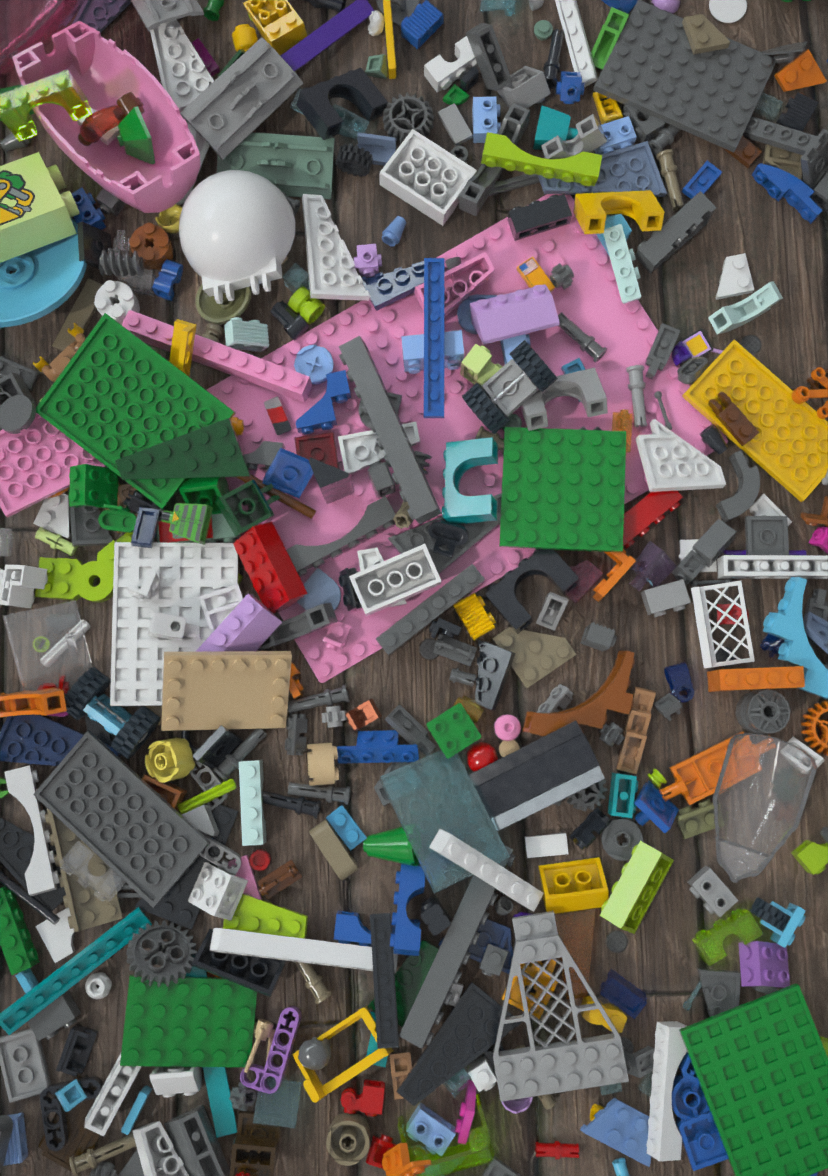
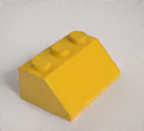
M600 857L539 866L546 912L554 911V914L600 908L609 899V890Z

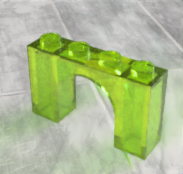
M68 69L0 94V119L19 142L37 135L33 118L28 112L40 104L53 103L62 106L73 121L92 115L86 95Z

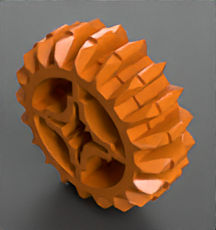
M822 701L821 705L815 703L814 709H807L810 715H803L807 722H801L802 726H806V730H802L801 733L807 734L804 741H811L809 744L811 749L816 747V753L823 752L825 756H828V728L826 726L828 725V718L826 720L818 719L823 713L828 711V702ZM816 727H817V728L819 729V731H820L819 737L817 736V733H816Z

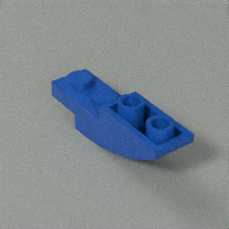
M761 163L757 165L752 173L754 180L762 185L772 198L779 202L784 197L787 203L794 207L801 217L810 224L823 211L810 198L814 191L792 174Z

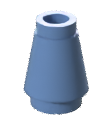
M397 216L382 232V240L385 244L395 246L399 243L406 225L404 218Z

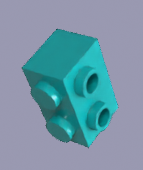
M612 773L607 814L632 818L633 813L636 811L634 797L638 791L637 776Z

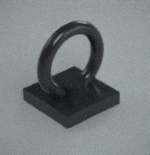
M222 725L200 748L192 745L189 737L190 730H182L181 739H186L189 742L193 757L211 769L218 767L226 759L225 756L229 753L232 754L243 742L239 735Z

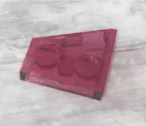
M588 560L579 563L575 567H570L580 580V584L566 595L575 604L603 576V573Z

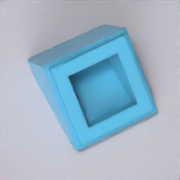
M77 1079L55 1093L66 1112L87 1098Z

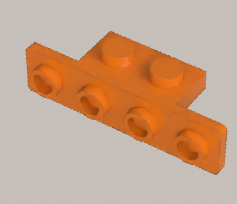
M407 1143L397 1144L383 1154L382 1160L386 1176H416V1174L424 1173L425 1168L431 1165V1160L410 1162Z

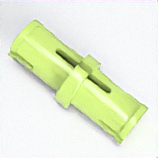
M40 527L35 535L36 539L70 556L74 555L78 547H72V543L63 539L62 535H55L43 527Z

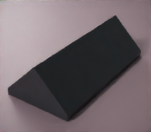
M310 457V466L327 504L354 493L350 473Z
M209 929L192 962V966L271 997L276 990L286 960L210 951L213 929Z

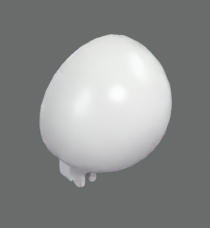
M242 170L222 171L200 182L190 192L184 202L179 219V237L183 253L193 270L202 277L203 290L209 297L214 296L216 303L221 304L223 303V293H226L228 301H233L234 290L251 286L253 294L256 295L260 293L259 284L263 283L264 290L268 292L271 291V281L282 278L281 264L293 243L295 218L293 209L281 190L268 179Z

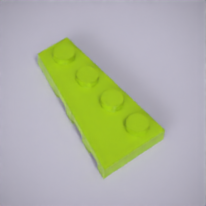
M242 894L232 920L224 919L223 929L305 939L308 916L279 907L268 901L254 898L251 895Z

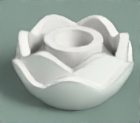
M372 11V14L369 16L370 24L368 31L372 36H377L383 31L384 16L379 11Z
M103 972L91 974L85 984L86 993L93 999L105 998L110 992L112 982Z

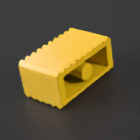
M475 593L453 605L473 641L495 628L493 624L496 623L492 614H487L483 607L486 605L480 595L476 596Z

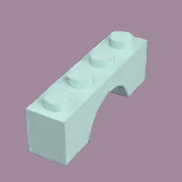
M263 760L240 761L242 846L263 845L266 843V821L262 804Z

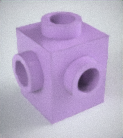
M376 244L357 245V257H354L355 269H359L360 275L371 277L379 273L378 267L382 266L381 254L377 255Z

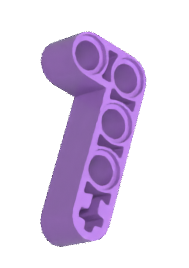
M290 1006L282 1011L265 1067L251 1064L249 1070H253L256 1073L255 1081H250L243 1069L240 1074V1080L244 1086L268 1094L274 1093L281 1087L302 1014L299 1008ZM292 1011L293 1016L296 1018L290 1022L289 1028H283L282 1026L288 1025L289 1017L286 1014ZM282 1032L289 1035L288 1044H283L280 1041V1034ZM275 1054H279L283 1058L281 1066H277L274 1063L273 1057ZM269 1076L276 1079V1086L274 1088L269 1087L267 1084Z

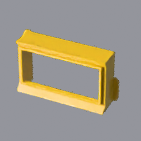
M366 1005L317 1039L323 1041L327 1038L329 1040L362 1018L377 1042L376 1022ZM392 1048L377 1049L324 1085H322L315 1070L308 1069L300 1063L298 1059L299 1050L292 1055L306 1079L303 1083L304 1088L312 1102L316 1103L383 1057L388 1056L394 1050Z

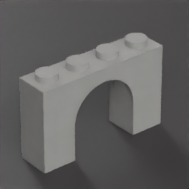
M595 368L556 376L558 379L542 392L539 389L521 405L528 431L548 427L545 405L550 400L560 396H571L579 399L584 406L587 417L608 413L607 397Z

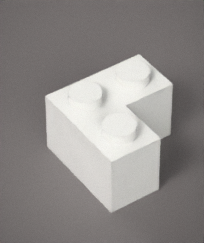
M5 564L0 605L31 608L35 599L34 589H44L47 583V569Z

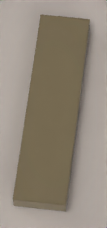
M88 278L52 345L54 348L63 351L76 341L75 337L67 331L68 328L71 330L74 328L73 323H76L84 331L86 330L97 309L94 304L95 296L102 284Z

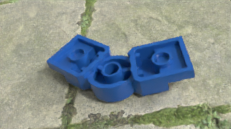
M686 1052L678 1066L681 1074L677 1075L673 1081L672 1110L678 1116L675 1124L682 1136V1144L687 1153L693 1171L727 1160L728 1157L688 1052ZM694 1094V1098L691 1101H686L687 1095Z

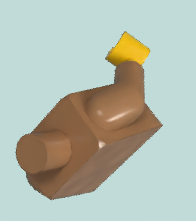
M73 323L74 328L72 330L70 328L67 330L69 334L75 337V342L65 348L50 364L42 356H39L40 361L35 364L33 362V365L53 382L57 380L86 340L83 335L84 330L76 323Z

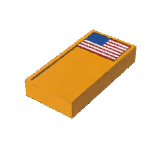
M533 256L517 266L516 270L529 288L545 284L550 292L555 289V286Z

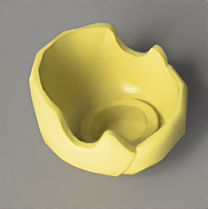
M175 204L171 208L160 212L159 217H155L159 227L168 233H178L179 219L183 207Z

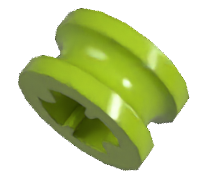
M655 768L652 774H647L650 781L658 789L661 788V784L667 783L663 775Z

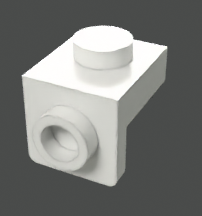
M148 570L141 589L128 586V590L132 592L131 596L143 600L144 597L150 599L152 591H156L160 582L158 575Z

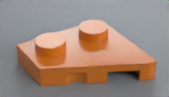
M809 49L802 52L774 75L783 92L827 82Z

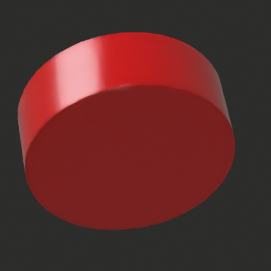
M263 849L254 851L249 859L251 867L257 871L265 870L271 862L270 854Z

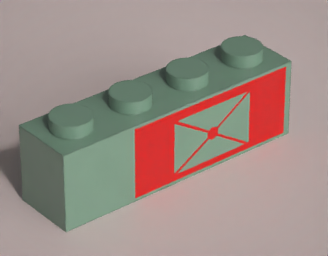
M223 514L211 515L205 543H216V541L234 543L235 539L241 537V534L235 537ZM158 521V543H196L170 532V523Z

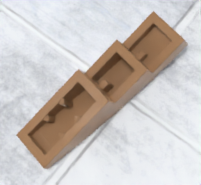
M635 686L633 693L634 704L627 716L623 733L625 738L621 742L616 766L617 770L637 774L647 739L646 733L651 719V709L656 695L655 691Z

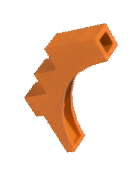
M54 687L37 691L26 690L10 694L0 693V717L32 714L46 716L67 711L63 690Z

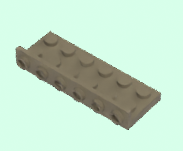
M47 808L48 813L45 814L47 826L51 825L52 834H49L51 845L55 846L57 852L54 855L56 867L60 866L61 875L58 877L61 888L64 887L66 895L63 896L65 908L70 910L71 916L68 917L70 929L74 928L76 933L122 919L123 915L112 868Z

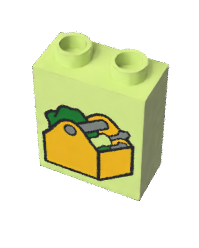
M39 152L0 166V263L77 234L71 221V217L80 214L70 191L59 194L58 190L66 188L63 177L56 164L46 168Z

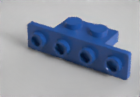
M396 730L358 731L356 746H337L338 763L418 762L419 751L418 745H398L399 733Z

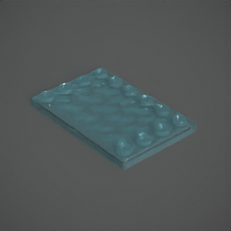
M442 750L380 776L381 784L434 894L473 875L429 848L439 829L452 834L496 863H500L510 857L458 753L447 759Z

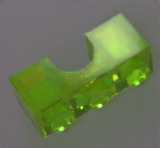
M740 908L733 911L731 917L726 920L720 919L713 924L714 927L709 930L704 929L696 933V937L692 939V942L703 961L708 966H711L727 956L723 949V940L727 935L736 934L739 941L746 945L763 935L751 912Z

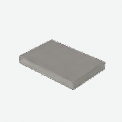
M31 1028L0 1037V1065L9 1103L41 1094L47 1086L51 1085L41 1040L38 1041Z

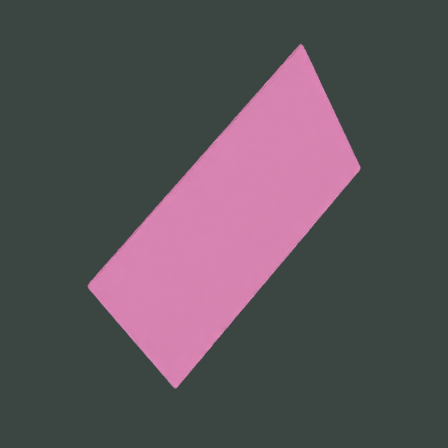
M547 194L538 200L543 201L547 200L552 195L559 196L563 194ZM565 195L572 213L570 224L515 241L507 220L508 217L437 258H444V271L446 272L448 269L445 261L450 258L460 257L461 262L464 263L484 252L487 253L495 269L492 277L471 295H505L517 290L528 289V285L516 268L532 256L549 279L550 275H552V268L559 263L562 267L568 265L574 273L572 285L565 290L562 286L559 288L555 287L551 292L557 315L562 312L585 334L593 336L601 347L607 348L606 353L595 363L593 361L594 358L586 351L583 352L580 345L559 326L528 333L530 346L556 376L564 375L561 367L580 358L585 369L595 368L607 397L608 413L587 417L582 402H579L577 398L560 396L546 403L548 427L544 428L578 430L581 427H585L587 430H593L598 426L602 431H626L625 505L649 490L636 438L638 435L652 434L650 422L653 419H656L665 426L658 400L654 397L655 392L660 391L662 393L661 399L672 426L671 431L706 456L714 452V450L701 440L702 437L699 434L713 424L682 397L692 383L684 384L678 380L677 371L681 366L674 364L672 352L662 371L657 370L653 379L646 377L649 368L646 365V359L658 330L638 300L625 304L622 303L608 253L596 234H584L573 212L575 201L571 195ZM414 293L378 311L375 310L370 299L369 301L362 300L302 334L295 341L292 340L261 358L296 371L294 362L298 352L306 346L317 345L326 348L331 354L334 362L332 373L343 370L348 371L347 365L344 366L339 357L342 354L339 346L360 336L366 343L387 392L402 395L398 413L401 423H417L420 443L413 445L412 448L414 451L423 452L432 457L425 460V462L430 464L429 467H424L428 472L425 477L441 512L442 506H444L442 489L445 487L443 469H445L446 462L443 453L446 450V442L475 439L481 426L491 432L462 398V395L474 384L460 375L461 366L455 370L444 368V418H424V370L416 374L404 372L401 336L424 334V312ZM459 305L444 317V332L462 330L464 358L473 346L477 344L489 349L492 355V363H498L502 367L505 365L500 341L484 345L478 334L469 333L460 326L457 318ZM630 366H644L642 372L643 382L646 383L645 389H643L647 423L645 427H640V425L639 427H634L632 393L628 389V384H630L629 373L626 372V368ZM347 373L351 398L344 403L332 402L337 425L329 430L317 429L313 433L306 435L298 433L296 421L323 398L327 390V380L317 385L312 384L313 386L305 403L232 375L207 389L208 392L236 412L233 417L244 420L243 436L238 435L237 437L243 454L254 452L263 441L283 443L286 447L285 450L297 454L294 437L334 432L339 469L345 471L338 437L371 430L361 421L359 415L361 398L357 397L354 391L356 387L355 382L350 381ZM275 397L279 398L292 428L281 435L276 434L264 405L265 401ZM520 406L512 414L520 417L522 428H527ZM501 428L497 433L500 435V438L504 439V431ZM719 430V432L721 433V435H722L724 441H725L726 444H727L728 439L726 438V436L724 435V433H722V432ZM498 450V464L475 466L467 470L459 483L460 494L465 496L492 494V496L502 493L504 452ZM370 466L350 475L354 487L353 494L332 503H326L315 475L309 480L300 498L289 495L316 510L312 519L277 500L269 505L274 516L260 524L272 521L286 550L296 544L319 546L342 538L359 523L367 506L381 499L376 497L368 475V468ZM391 466V467H388V468H389L390 474H391V476H392V473H394V471H393V468H392V466ZM265 469L249 470L251 475L263 481L266 474ZM225 477L229 484V492L245 484V482L236 477ZM394 481L396 492L387 495L386 498L396 514L403 503V499L399 493L401 491L399 489L400 484L397 485ZM263 493L266 501L269 500L270 496ZM242 505L244 511L249 509L247 505ZM442 514L422 524H419L414 519L408 528L401 529L396 525L387 530L383 528L377 531L378 535L375 537L362 539L357 547L352 549L348 547L342 550L343 554L334 559L330 557L324 560L325 564L318 567L332 578L340 588V604L334 611L337 620L352 627L343 649L338 648L335 651L325 647L326 643L322 640L326 636L329 626L294 640L318 681L324 683L382 649L376 640L378 636L472 563L484 577L485 581L463 599L500 579L508 571L515 570L524 558L529 559L534 555L533 552L536 549L499 547V524L439 574L442 581L440 585L406 599V605L388 607L369 616L365 615L363 608H354L348 611L347 606L343 602L344 592L343 587L339 584V572L345 568H356V571L360 572L357 551L378 548L384 561L400 555L399 551L388 540L389 537L424 525L427 522L442 517ZM314 566L309 568L307 573L300 577L303 585L317 568H314ZM295 602L287 609L279 611V614L283 621L302 614L306 610Z

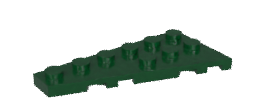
M229 418L115 460L122 480L251 476Z

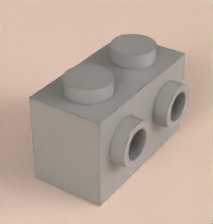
M683 579L641 592L647 615L654 614V617L665 615V610L672 608L674 612L686 609L685 605L691 603Z
M704 866L687 881L691 886L689 888L690 892L697 899L700 897L705 902L703 907L711 915L714 913L721 917L738 901L712 869Z

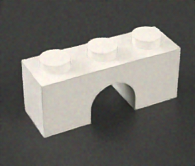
M467 36L455 43L457 61L447 62L439 54L424 65V76L437 93L442 89L449 88L455 80L461 79L472 67L478 68Z

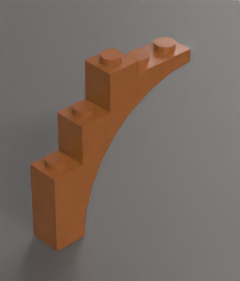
M619 651L607 680L596 693L579 705L553 713L527 711L523 732L544 737L576 720L579 725L603 729V725L607 721L606 710L629 714L633 708L634 701L633 694L626 693V690L630 686V672L635 663L634 652Z

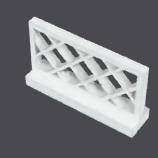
M735 581L691 588L704 668L755 662L742 582ZM738 586L739 594L735 600L724 594L729 587ZM714 589L720 595L714 603H711L706 599L705 591ZM722 596L732 602L726 612L715 606ZM739 598H740L741 605H739L738 603H736ZM707 603H709V604L711 605V607H710L709 610H708ZM734 604L742 609V615L738 620L728 615ZM713 608L723 613L717 624L709 619V613ZM725 616L736 622L729 632L719 626ZM742 618L744 620V625L740 623ZM710 622H711L713 625H715L712 630H711ZM737 625L743 627L746 632L741 641L731 635ZM717 627L727 634L720 644L713 640L712 633ZM729 636L739 642L733 652L722 646ZM746 638L748 646L743 643ZM714 643L718 645L716 650L714 649ZM742 644L749 650L750 658L740 659L734 653ZM720 647L730 654L724 662L716 661L715 654ZM732 656L738 659L729 661Z

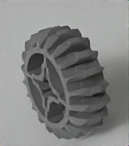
M407 92L405 97L399 94L398 99L393 97L392 103L388 102L387 109L383 111L384 130L387 131L389 137L396 138V141L400 140V144H402L412 129L424 137L430 135L434 121L433 109L429 107L428 101L424 102L423 96L417 98L416 93L413 96H409ZM402 111L401 114L397 115V117L394 118L398 112ZM423 120L421 125L415 128V125L419 124L420 121Z

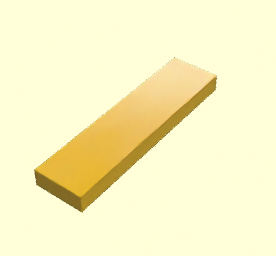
M383 0L389 79H396L391 0Z

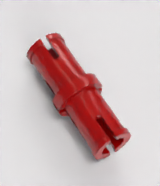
M554 1141V1143H535L536 1157H555V1160H560V1157L579 1158L578 1143H560L559 1141Z

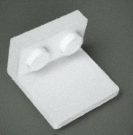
M205 862L188 902L215 917L232 920L248 880L229 874Z

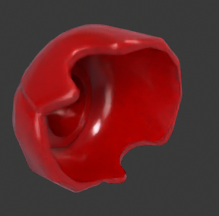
M485 742L473 744L467 753V762L473 772L498 760L495 748Z

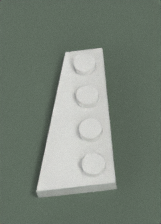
M417 423L402 424L411 446L420 443ZM372 430L338 437L345 472L351 475L370 466L372 463L384 459L386 453L384 449H380L376 441L379 438L377 432L374 433Z

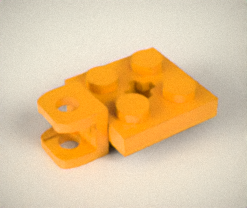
M551 959L545 968L553 973L556 961ZM530 962V965L527 966L524 972L534 978L540 968ZM543 971L537 981L546 987L552 977ZM522 975L525 988L531 981ZM514 976L508 1003L524 1011L519 980L517 976ZM556 980L549 989L554 992L558 984ZM534 984L533 989L535 992H530L529 994L538 999L543 989ZM506 989L502 995V1000H504ZM546 993L541 1003L547 1006L551 995ZM526 996L528 1010L530 1011L535 1002ZM538 1005L532 1015L540 1019L544 1009Z

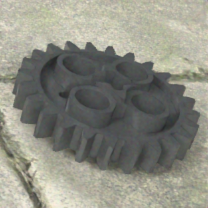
M163 920L162 925L155 921L153 927L147 923L145 930L139 928L138 934L134 933L132 940H129L126 953L127 963L130 964L129 970H135V978L141 975L142 983L148 979L149 986L154 981L157 982L158 987L161 986L162 982H165L168 987L170 980L177 984L179 977L185 979L186 972H191L192 962L197 954V951H195L196 943H192L193 936L187 937L188 930L182 932V926L179 925L175 928L174 922L167 926L165 920Z

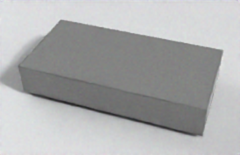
M455 103L438 111V117L455 146L473 138V134Z

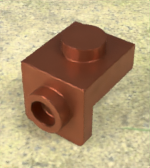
M373 699L345 713L347 721L354 731L382 717Z

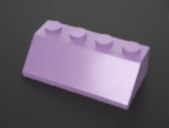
M545 284L470 303L471 322L484 345L559 326V318L553 296Z
M247 594L196 652L257 651L281 625L282 621L256 597Z

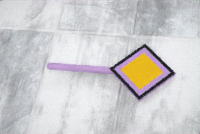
M702 329L681 340L691 353V358L703 357L709 352L718 354L723 352V350L715 349L711 346Z

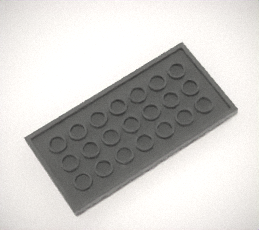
M87 731L33 794L153 908L158 905L210 843L205 836L91 731Z

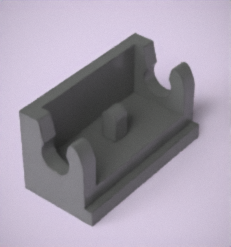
M718 519L693 545L692 549L707 562L706 566L709 568L733 543L737 531Z

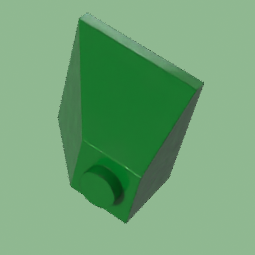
M136 106L118 125L119 134L116 135L120 147H124L127 155L149 164H155L152 138L139 107Z

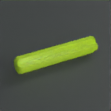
M229 779L180 803L178 809L181 814L187 813L236 789V783L233 779Z

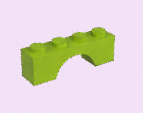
M805 840L791 854L807 873L819 874L825 870V865L828 863V843L816 844Z

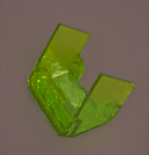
M476 1094V1103L482 1126L474 1128L470 1132L469 1142L466 1145L461 1144L447 1148L442 1157L437 1153L427 1154V1151L422 1146H411L403 1116H399L398 1130L401 1142L408 1145L410 1162L431 1160V1165L425 1168V1172L416 1174V1176H445L489 1163L494 1158V1145L480 1094Z

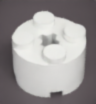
M108 280L96 293L94 304L102 316L104 313L108 314L121 325L129 310L137 313L140 312L137 297L131 288L123 282Z

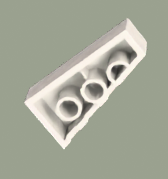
M160 1121L151 1122L132 1130L144 1176H189L183 1166L184 1163L175 1152L173 1144Z

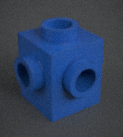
M561 71V80L557 82L556 94H559L560 101H563V103L574 104L575 101H580V95L584 94V82H582L581 72Z

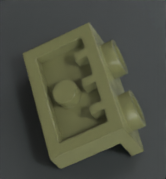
M710 799L699 802V806L691 809V806L679 810L675 818L683 839L723 826L717 810V802H710Z

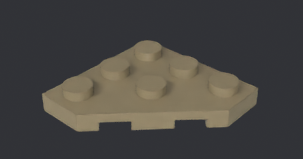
M508 627L492 638L496 646L516 653L511 668L526 689L577 655L566 638L527 630H522L517 634L511 627Z

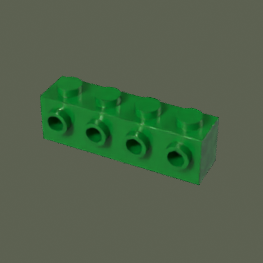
M7 887L0 888V945L10 973L14 975L39 963V959L31 940L30 931L24 921L23 912L19 907L17 896Z

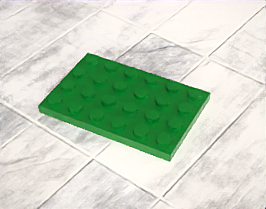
M134 975L129 976L120 1066L246 1067L252 1051L256 991L221 977L185 976V979L179 977L177 984L170 980L168 987L165 982H162L161 986L158 987L155 981L149 986L148 979L142 983L141 975L136 978Z

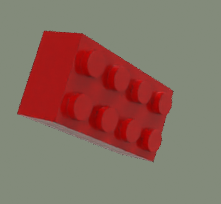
M272 521L253 526L233 543L262 604L273 614L287 609L308 594Z

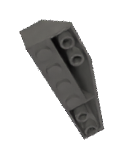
M203 1104L164 1123L173 1148L184 1163L183 1166L189 1176H230L229 1166Z

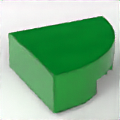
M454 84L443 97V102L449 105L454 103L455 105H461L469 100L470 95Z

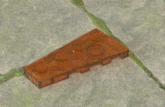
M596 909L556 913L554 916L557 932L589 984ZM569 967L574 998L587 997V989L574 968ZM563 968V970H562L563 981L566 983V977H565V972H564V968ZM568 990L565 993L566 999H569Z

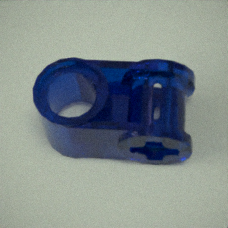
M682 662L664 667V674L671 694L680 703L691 700L694 697V689L686 663ZM686 690L687 694L680 696L679 692Z

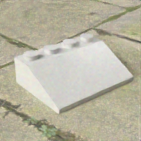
M412 129L380 171V185L443 226L458 205L459 195L467 181L475 175L477 170Z

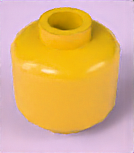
M249 24L236 26L235 31L232 33L234 47L237 52L239 49L247 51L258 41L256 30L250 27Z

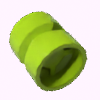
M304 286L300 287L288 302V306L294 312L300 313V316L308 324L315 322L325 309V304L322 301L310 298V291Z

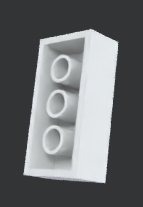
M425 544L349 576L366 616L436 587L442 582Z

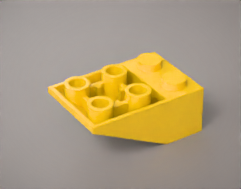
M248 0L243 3L262 38L279 55L284 54L307 37L304 22L287 0Z

